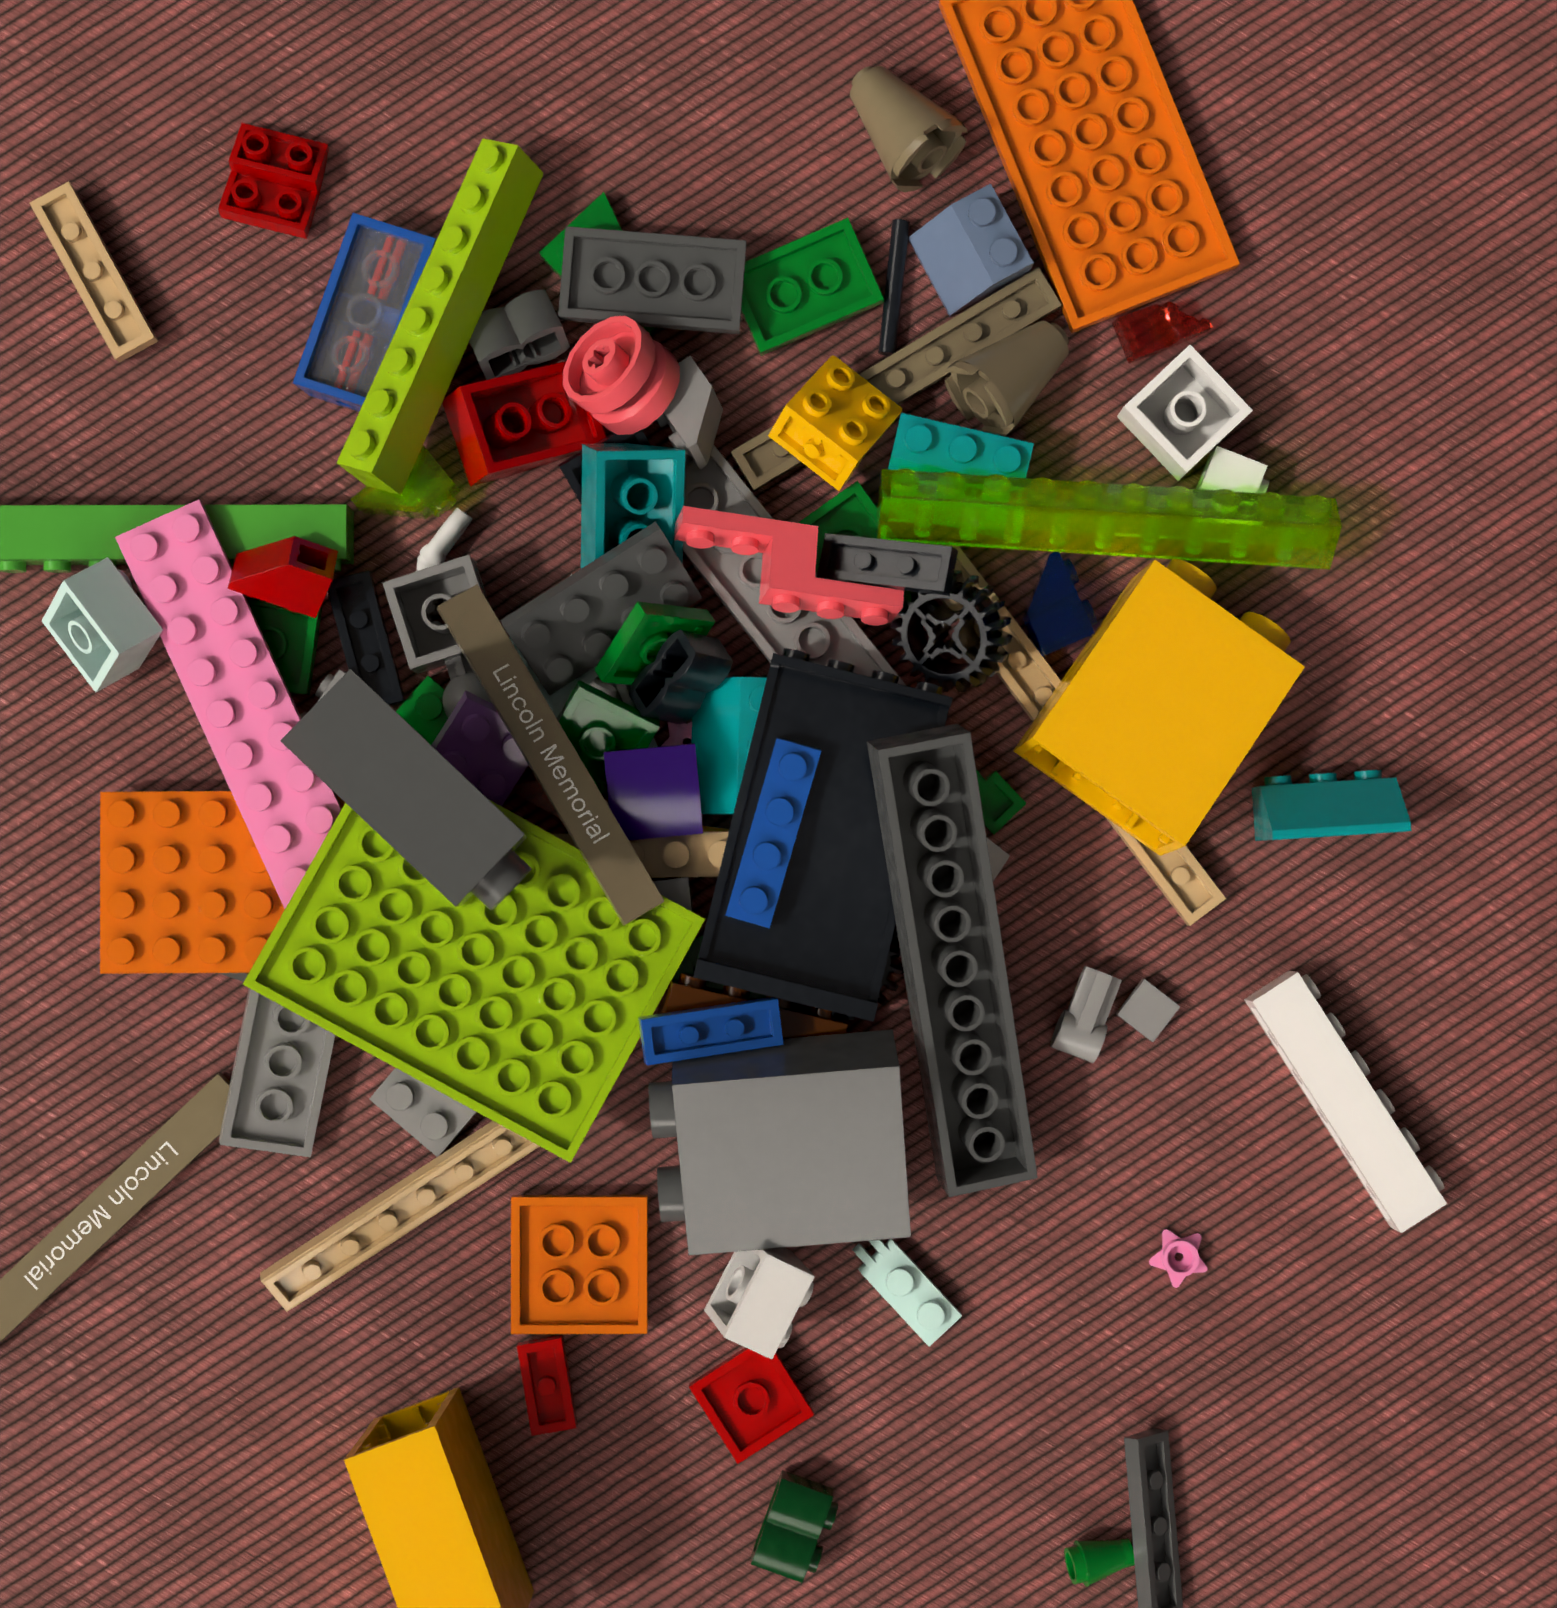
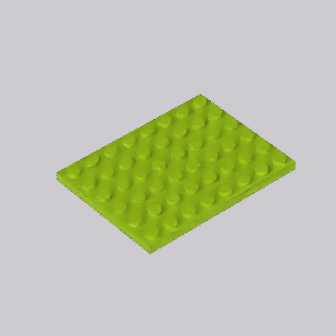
M491 800L489 801L526 835L527 839L515 850V853L532 870L494 910L488 909L474 894L463 906L455 907L345 803L243 985L571 1163L641 1037L638 1017L653 1015L705 919L661 895L665 902L623 926L578 848Z

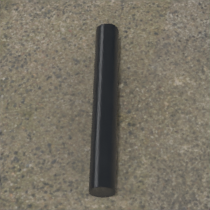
M902 219L892 220L878 350V354L891 356L897 350L910 222Z

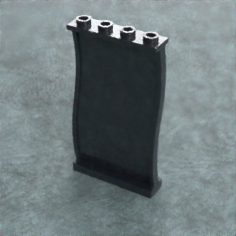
M784 648L782 655L773 653L693 977L874 1022L896 921L867 741L945 726L953 697L942 695L944 688L935 684L917 681L916 688L898 684L899 676L891 673L873 670L872 676L868 677L853 673L855 665L828 659L827 666L809 662L810 654ZM779 737L821 749V754L770 928L725 916L775 741Z

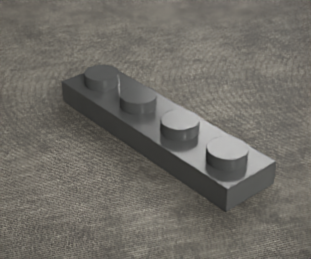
M1154 1428L1124 1437L1138 1608H1183L1168 1430Z

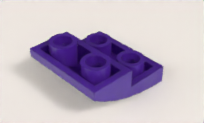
M695 743L604 752L609 808L628 840L703 834Z

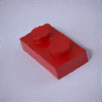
M563 1335L518 1342L517 1352L531 1436L576 1429L578 1422Z

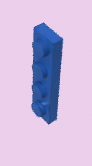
M779 737L776 738L725 916L770 928L820 758L821 749Z

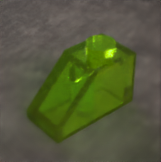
M422 446L401 495L366 486L350 500L363 513L427 519L432 514L435 517H439L447 512L456 503L457 500L454 496L460 492V489L428 450Z

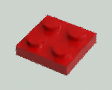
M745 1347L689 1383L691 1392L737 1464L814 1415L813 1408L777 1352L773 1359H770Z

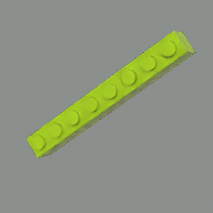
M482 138L341 451L337 464L366 486L398 495L402 494L544 174L518 145Z

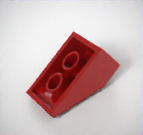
M566 361L459 386L443 399L442 404L470 486L509 477L576 455L582 451V444H595L606 437L602 424L593 418L590 412L581 408L568 397L563 387V369Z

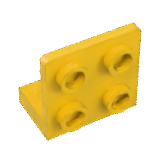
M832 355L785 405L768 436L836 490L840 491L848 482L865 454L899 417L902 408L843 361Z

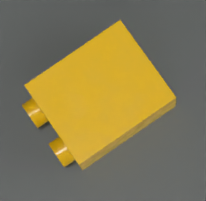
M1172 559L1167 567L1157 560H1153L1129 581L1013 750V752L1159 856L1186 846L1305 668V666L1285 653L1291 640L1280 626L1254 612H1245L1240 620L1211 600L1217 590L1213 580L1196 566L1180 559Z
M460 1388L452 1389L375 1418L345 1457L344 1462L397 1607L529 1608L534 1590Z

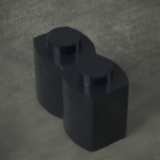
M679 630L664 642L656 656L655 662L647 665L636 676L629 690V696L642 717L683 724L690 720L700 709L706 693L713 691L724 681L731 669L733 660L719 639Z

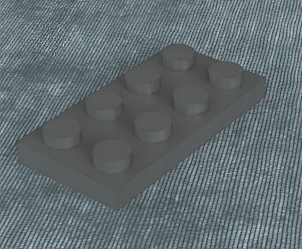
M565 226L558 312L559 320L599 323L609 317L627 316L635 320L642 327L740 334L747 241Z
M654 522L500 621L550 696L598 665L637 601L689 607L702 599V596L661 528Z

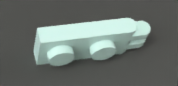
M889 1239L885 1244L882 1240H870L871 1245L877 1250L872 1256L858 1243L852 1250L864 1263L858 1268L860 1273L929 1347L962 1317L961 1312L893 1239Z

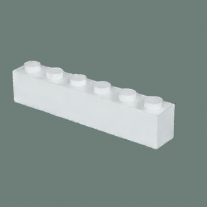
M1287 971L1245 998L1244 1001L1388 1225L1394 1230L1403 1233L1447 1204L1440 1193L1445 1188L1444 1184L1430 1165L1424 1168L1415 1153L1420 1148L1412 1134L1405 1127L1399 1130L1390 1116L1395 1112V1108L1381 1089L1374 1091L1366 1078L1371 1072L1363 1058L1357 1051L1350 1053L1341 1038L1346 1033L1338 1019L1331 1012L1325 1015L1316 1001L1321 997V994L1315 983L1307 974L1301 977L1298 972Z

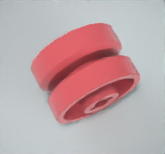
M627 316L609 317L590 328L580 337L569 353L563 369V387L568 397L581 408L590 412L593 418L606 429L617 435L634 434L650 426L664 413L672 402L680 382V366L675 356L661 343L653 340L650 333L639 323Z

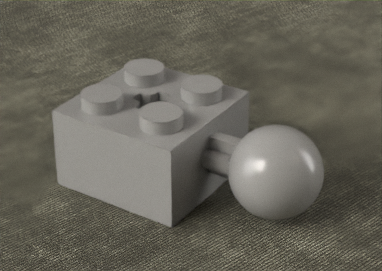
M466 555L382 582L410 670L419 674L446 665L451 680L447 684L442 697L446 716L449 718L465 691L492 703L446 624L443 625L439 621H434L433 618L439 615L438 605L478 584L488 601L476 561L470 555Z

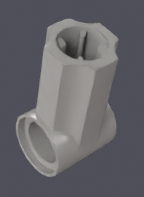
M1084 966L1067 1010H1063L1056 1024L1050 1047L1094 1063L1103 1046L1108 1028L1105 1023L1122 980Z

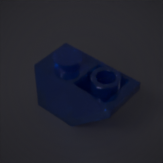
M1059 550L1051 553L1045 559L1023 616L1032 641L1043 658L1090 638L1095 634L1092 626L1097 624L1091 604L1087 599L1081 601L1074 584L1079 583V578L1074 565L1069 558L1063 560Z

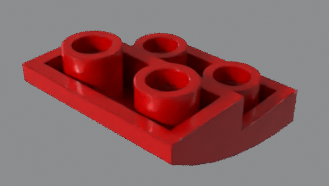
M241 123L228 161L231 172L218 207L220 218L307 239L324 178L329 152L328 144Z

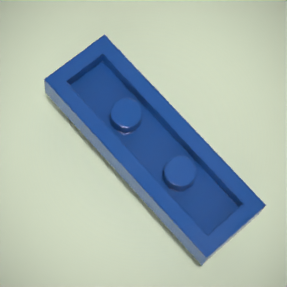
M775 997L638 1017L643 1058L646 1065L784 1045L779 1003Z

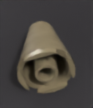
M868 66L855 75L851 83L850 98L894 186L905 193L915 191L923 187L919 180L929 173L935 179L944 173L957 159L966 144V140L962 136V132L968 133L965 125L883 66Z
M1039 321L955 361L945 371L951 373L945 379V385L952 401L967 421L975 416L985 425L979 431L1007 437L1069 354L1067 334L1055 323L1050 324L1046 321Z

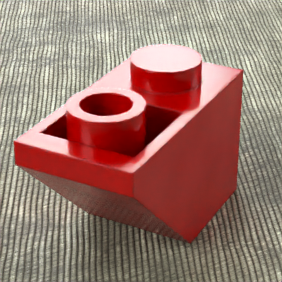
M292 536L237 553L227 589L286 608L295 613L316 618L333 580L338 551Z

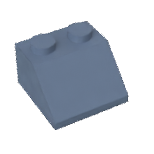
M991 184L951 204L908 237V241L949 317L986 299L1029 273L1033 266V261Z

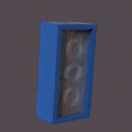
M352 213L293 380L294 385L311 397L358 412L360 411L435 245L436 238Z

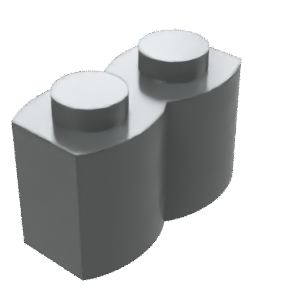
M545 290L523 293L504 307L482 311L469 341L486 380L521 372L528 365L547 362L558 357L570 347L563 326Z

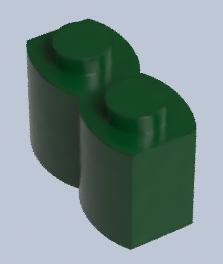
M782 1470L751 1554V1565L803 1583L807 1571L815 1573L823 1552V1546L818 1545L817 1541L823 1528L831 1530L839 1506L838 1503L832 1502L833 1488Z

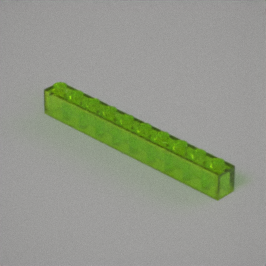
M882 469L877 508V539L938 545L1314 569L1331 568L1342 528L1336 498H1325L1319 495L1294 496L1280 495L1274 492L1248 493L1234 492L1228 489L1201 490L1188 489L1182 486L1172 488L1154 487L1136 483L1123 485L1097 483L1090 480L1077 482L1051 480L1044 477L1030 479L1005 477L997 474L984 476L959 474L950 471L944 473L922 472L911 469Z

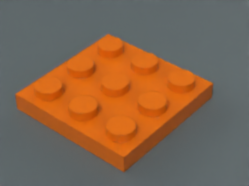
M512 1195L511 1334H647L648 1195Z

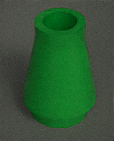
M1128 1538L1121 1540H1075L1074 1546L1066 1547L1064 1550L1067 1571L1074 1585L1083 1583L1088 1587L1124 1568L1135 1566L1134 1551Z

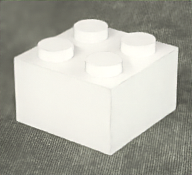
M1189 345L1122 408L1117 417L1179 481L1253 410L1206 360Z
M786 1248L734 1252L704 1311L724 1338L773 1359L777 1349L783 1348L790 1338L792 1332L791 1322L798 1308L805 1306L813 1292L814 1284L812 1281L815 1276L792 1251Z

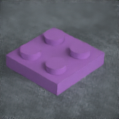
M468 691L464 692L431 745L487 799L500 806L504 804L528 766L527 761L494 705Z

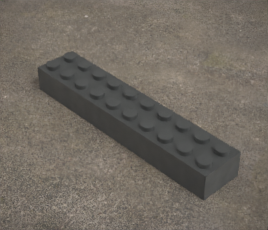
M953 724L867 741L937 1180L948 1197L1036 1179L1038 1176L971 733L959 724Z

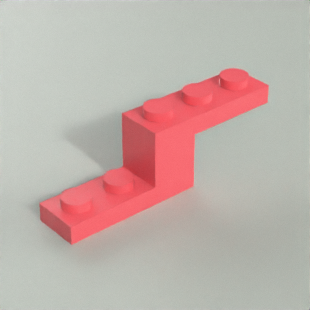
M683 506L675 522L674 540L685 541L691 547L699 549L712 546L731 548L732 552L740 555L763 553L759 604L771 605L778 612L792 613L798 610L817 612L819 617L825 619H839L846 616L860 618L861 622L867 625L879 626L891 623L903 608V590L815 577L819 526Z

